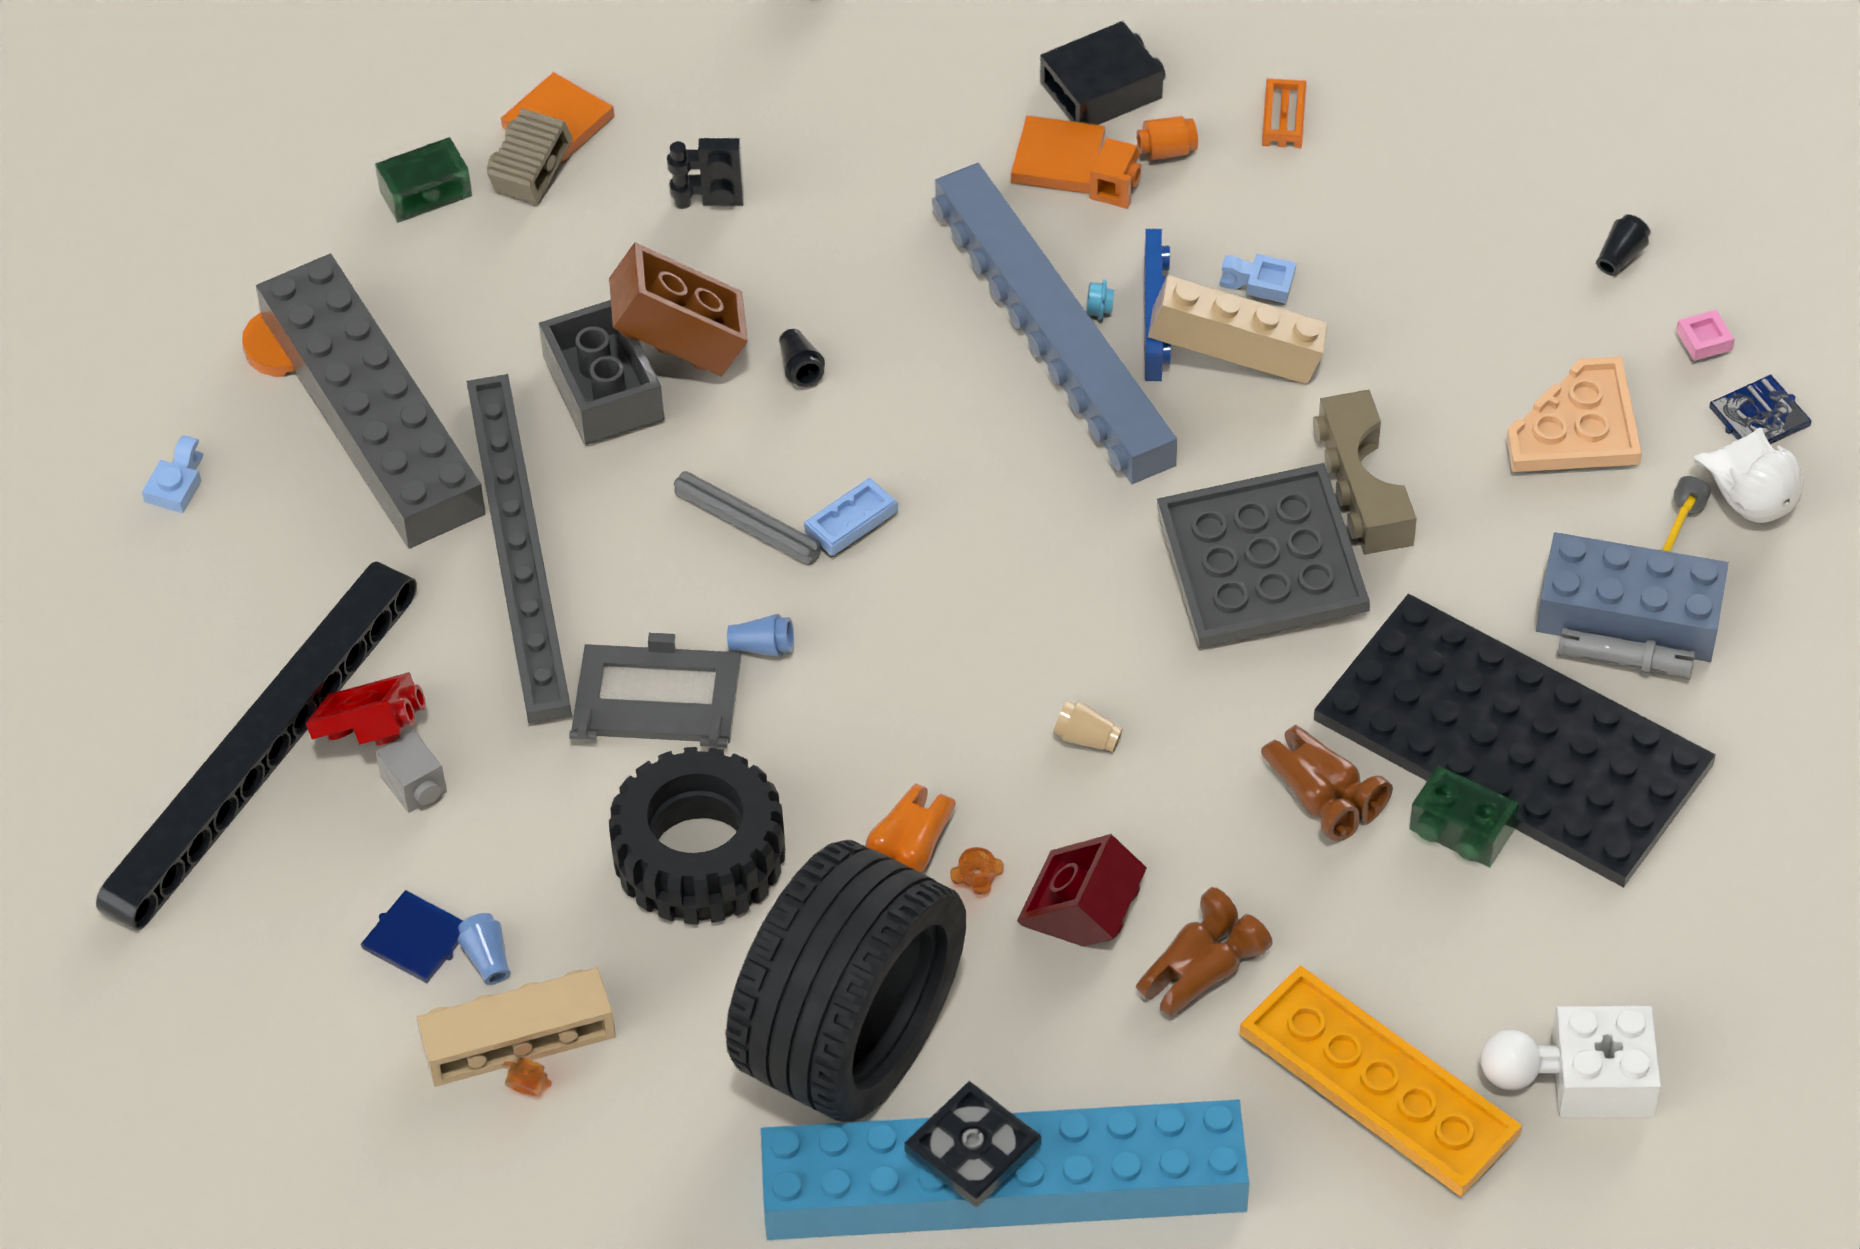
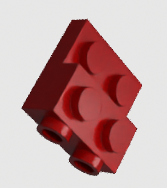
M410 672L328 694L306 722V726L312 740L327 736L328 740H337L350 735L354 731L359 745L372 741L377 746L385 745L399 739L403 729L415 723V713L424 710L426 707L424 693L418 684L414 685Z

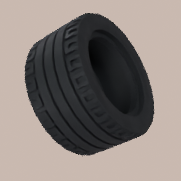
M853 840L830 843L815 853L796 872L778 896L761 924L736 981L728 1010L725 1033L727 1052L735 1067L743 1073L836 1121L853 1122L868 1115L893 1091L913 1064L945 1004L955 979L966 934V909L959 894L955 890L938 883L933 878Z

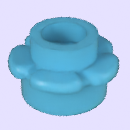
M1103 280L1102 283L1090 282L1086 312L1090 316H1098V320H1102L1104 313H1112L1114 289L1107 288L1106 280Z

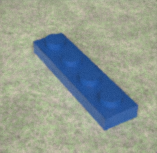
M1145 229V381H1162V364H1171V344L1148 338L1152 309L1167 277L1162 276V270H1170V246H1162V229Z

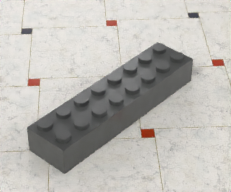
M331 253L257 284L256 291L261 317L293 364L295 371L407 548H413L484 516L482 484Z

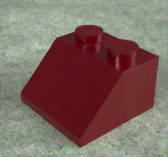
M1112 834L1051 850L1017 922L1023 927L1082 947L1113 940L1123 928V919L1131 902L1140 891L1139 884L1147 867Z

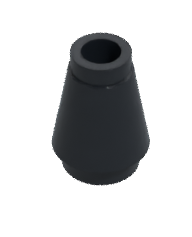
M1630 214L1615 220L1596 260L1598 268L1607 275H1617L1620 270L1648 246V237L1651 234L1649 226L1639 217Z
M788 329L784 331L779 338V344L787 379L800 387H809L816 384L824 374V357L800 330Z

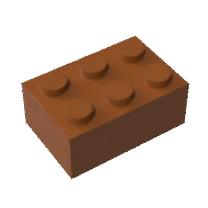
M636 242L633 243L609 277L613 328L627 338L639 339L654 346L663 354H672L690 362L699 370H708L721 377L748 342L742 291Z

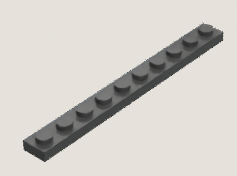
M504 374L468 380V394L528 723L572 716L509 376Z

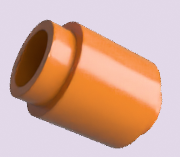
M1182 115L1143 121L1142 129L1136 132L1138 150L1140 154L1146 153L1149 161L1187 156L1189 151L1197 150L1198 133L1193 118L1184 119Z

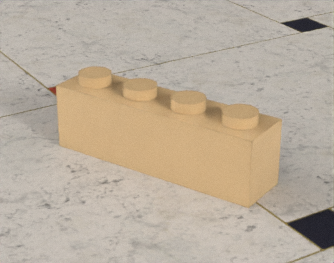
M1167 275L1152 309L1148 338L1308 385L1324 353L1328 322Z
M598 967L585 971H571L563 977L541 983H527L519 989L497 995H483L471 1002L449 1008L438 1007L427 1014L416 1016L421 1043L434 1087L616 1037L612 1010Z

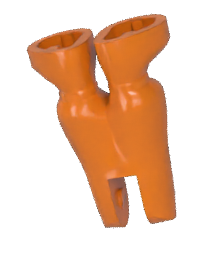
M915 783L889 814L871 830L867 836L865 846L923 873L932 856L937 840L951 817L956 802L954 799L940 794L930 807L926 809L924 806L928 790L926 787Z

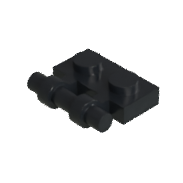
M699 138L698 149H686V145L681 141L673 142L670 145L667 167L668 171L672 174V179L669 182L671 197L675 199V206L677 208H688L691 205V197L693 195H702L703 206H743L744 187L740 138ZM690 170H700V175H688Z

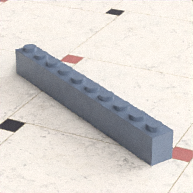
M979 162L935 179V197L932 198V206L936 216L941 221L945 220L950 226L957 246H964L969 253L976 273L979 275L983 273L988 280L995 300L998 302L1002 301L1007 307L1014 327L1024 331L1028 337L1029 346L1036 357L1041 356L1048 366L1052 381L1056 385L1061 384L1067 392L1072 409L1077 414L1081 413L1086 419L1093 439L1097 443L1102 442L1105 446L1114 469L1118 472L1122 471L1132 485L1175 467L1177 461L1176 436Z

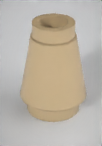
M1066 700L1053 733L1062 736L1063 742L1113 752L1123 728L1115 725L1114 722L1080 700L1077 703Z

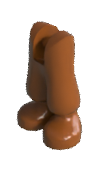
M1297 725L1285 731V740L1290 750L1275 739L1261 748V754L1264 759L1288 783L1305 809L1311 815L1321 818L1322 832L1330 840L1341 841L1351 837L1358 828L1359 820L1365 825L1371 823L1381 813L1391 798L1393 786L1383 776H1371L1361 783L1359 771L1350 761L1330 750Z
M1216 887L1209 888L1201 895L1200 908L1203 921L1201 923L1190 922L1186 924L1169 947L1136 984V989L1146 999L1150 1000L1156 997L1173 979H1176L1177 982L1167 991L1160 1003V1010L1170 1017L1180 1012L1204 991L1231 976L1239 967L1242 958L1263 955L1273 944L1269 931L1257 918L1245 914L1238 920L1236 906L1223 891ZM1229 935L1226 942L1217 943L1220 939Z

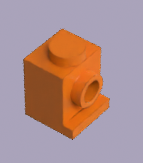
M1106 138L1090 170V199L1125 209L1129 208L1131 187L1135 188L1137 186L1142 171V164L1137 163L1140 152L1136 145Z

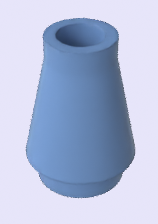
M774 614L741 624L729 625L727 629L729 650L782 657L783 653L793 651L794 629L790 617L781 618L780 614Z
M490 913L476 914L461 922L458 926L460 933L458 942L482 975L485 984L494 985L506 980L511 972L507 965L501 923L494 920Z

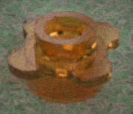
M969 848L961 854L959 866L951 869L950 878L953 883L965 884L973 888L974 893L984 895L991 891V883L994 878L1004 872V864L1000 859L994 858L993 854L985 848ZM980 870L981 872L976 874L973 871Z
M518 1058L517 1063L504 1061L503 1067L508 1069L504 1084L508 1088L525 1095L538 1097L543 1086L551 1087L552 1081L547 1079L548 1074L543 1072L545 1067L542 1064L526 1058Z

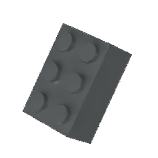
M611 300L539 322L543 357L585 444L664 419L661 384L639 340L627 338L613 328Z

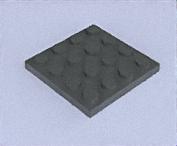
M1325 463L1157 498L1158 513L1199 648L1370 611V600Z

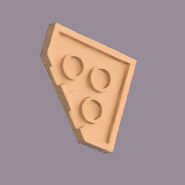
M1622 356L1579 359L1570 368L1569 375L1558 385L1553 384L1534 403L1533 409L1522 420L1517 419L1508 428L1506 440L1512 472L1640 465L1642 452Z

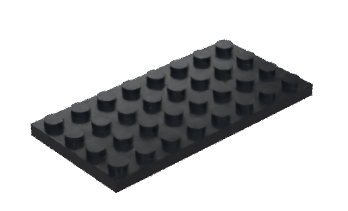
M1409 593L1314 709V721L1623 888L1713 767L1716 754Z

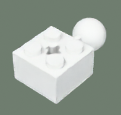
M1557 1006L1552 1032V1046H1538L1532 1037L1519 1030L1506 1029L1492 1035L1482 1048L1481 1067L1483 1073L1492 1084L1505 1090H1517L1526 1087L1534 1081L1538 1073H1555L1559 1117H1655L1661 1084L1652 1006Z

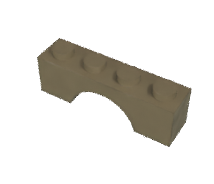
M1370 389L1320 398L1319 416L1313 418L1314 433L1318 442L1324 441L1326 447L1324 457L1328 473H1335L1338 502L1340 506H1347L1349 512L1347 522L1351 538H1358L1364 555L1414 546L1417 518L1405 486L1390 484L1375 478L1361 463L1368 454L1379 448L1381 419Z

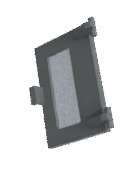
M649 633L648 647L585 644L569 739L596 741L597 736L697 741L700 742V746L727 748L731 740L741 652L676 649L675 634Z

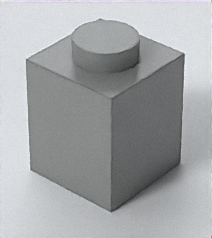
M415 730L376 751L381 778L408 813L420 806L433 803L440 795L447 792L442 765Z

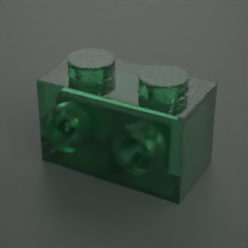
M1437 765L1412 803L1409 830L1416 832L1426 841L1437 842L1457 852L1468 861H1476L1490 868L1515 830L1519 803Z

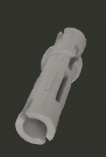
M1564 627L1562 629L1558 650L1559 656L1564 655L1641 669V674L1650 675L1652 671L1691 679L1695 651L1656 645L1655 640L1647 639L1646 643L1570 630Z

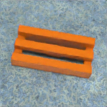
M1266 79L1262 146H1270V141H1278V147H1286V142H1294V148H1302L1306 95L1305 80ZM1274 89H1282L1279 130H1271ZM1290 90H1298L1295 131L1287 130Z

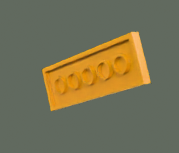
M1301 965L1240 1023V1035L1460 1197L1476 1183L1521 1135L1522 1125Z

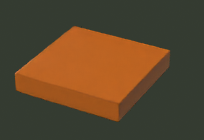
M552 72L501 117L502 128L506 129L511 120H516V117L520 115V109L523 108L565 121L573 139L560 161L563 163L615 115L614 106Z
M1026 115L1011 171V183L1090 194V170L1103 146L1105 126Z

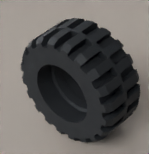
M697 747L684 748V753L674 755L671 750L658 755V761L653 764L649 760L636 769L637 777L634 778L630 775L619 787L620 794L613 798L610 808L611 818L609 819L616 876L621 879L622 888L628 896L636 897L637 905L644 910L652 912L654 909H657L658 917L673 922L675 917L684 918V924H699V919L710 918L711 923L725 920V915L731 912L737 916L747 911L751 900L755 903L760 902L769 893L768 885L772 886L777 882L781 874V864L785 861L786 851L782 805L779 802V793L774 784L767 781V775L758 766L752 765L749 768L748 759L735 753L731 757L725 756L724 750L709 747L708 752L698 751ZM694 818L719 820L737 831L723 845L699 853L677 851L667 847L658 840L673 825Z

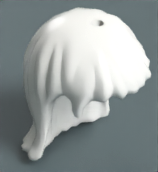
M1761 427L1748 436L1735 440L1730 445L1723 446L1722 449H1717L1714 452L1699 453L1693 457L1697 467H1704L1712 474L1728 504L1749 521L1765 523L1779 519L1790 513L1801 499L1804 478L1798 460L1792 452L1777 445L1778 450L1775 451L1765 437L1764 430Z

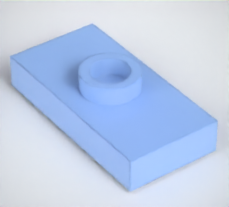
M869 477L804 522L805 532L811 538L819 541L820 546L833 557L897 513L898 502Z

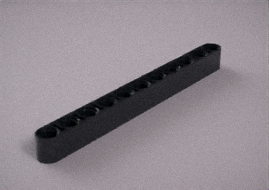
M378 561L371 563L106 879L96 898V908L98 911L135 930L144 928L305 734L308 730L306 722L328 694L339 692L407 610L413 601L417 589V582L414 578Z

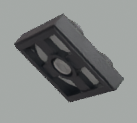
M969 1080L904 1142V1150L977 1208L1042 1145V1136Z

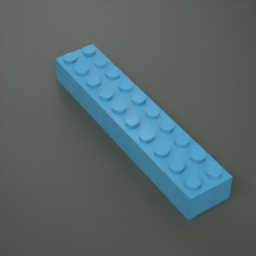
M1240 1099L1012 1113L1042 1136V1145L977 1208L905 1152L904 1142L930 1118L762 1127L761 1151L766 1239L784 1240L1247 1212L1249 1175Z

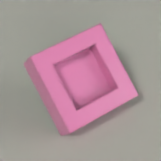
M1717 310L1678 320L1676 332L1694 361L1733 349L1734 338Z

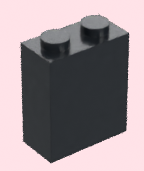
M1124 21L1040 54V83L1072 122L1099 125L1163 98V80L1166 78L1163 64L1158 58L1151 56L1145 48L1140 35L1133 33Z

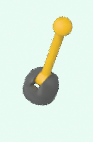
M1683 476L1679 479L1674 490L1673 500L1680 511L1662 551L1671 552L1687 514L1696 513L1707 504L1711 495V488L1702 479L1694 476Z

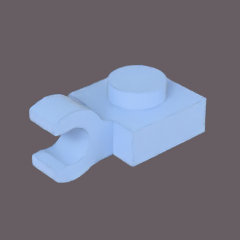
M1256 254L1253 263L1236 256L1227 255L1222 266L1223 273L1220 286L1228 289H1237L1247 285L1246 295L1287 303L1297 263Z
M182 435L176 445L173 462L159 461L142 491L146 503L184 513L201 483L199 471L195 470L203 457L202 452L195 451L199 444L198 439Z

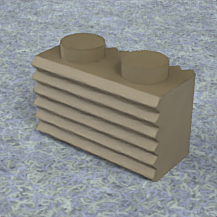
M524 108L520 109V115L516 117V120H511L506 128L505 141L502 142V147L499 148L498 152H494L491 155L487 164V174L495 191L506 196L510 195L512 198H518L520 201L524 200L527 203L538 204L573 139L566 122Z

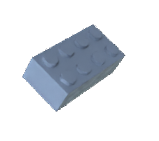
M1554 532L1540 600L1536 632L1561 636L1564 627L1570 630L1646 643L1647 639L1655 640L1656 645L1695 651L1694 660L1711 662L1729 562Z

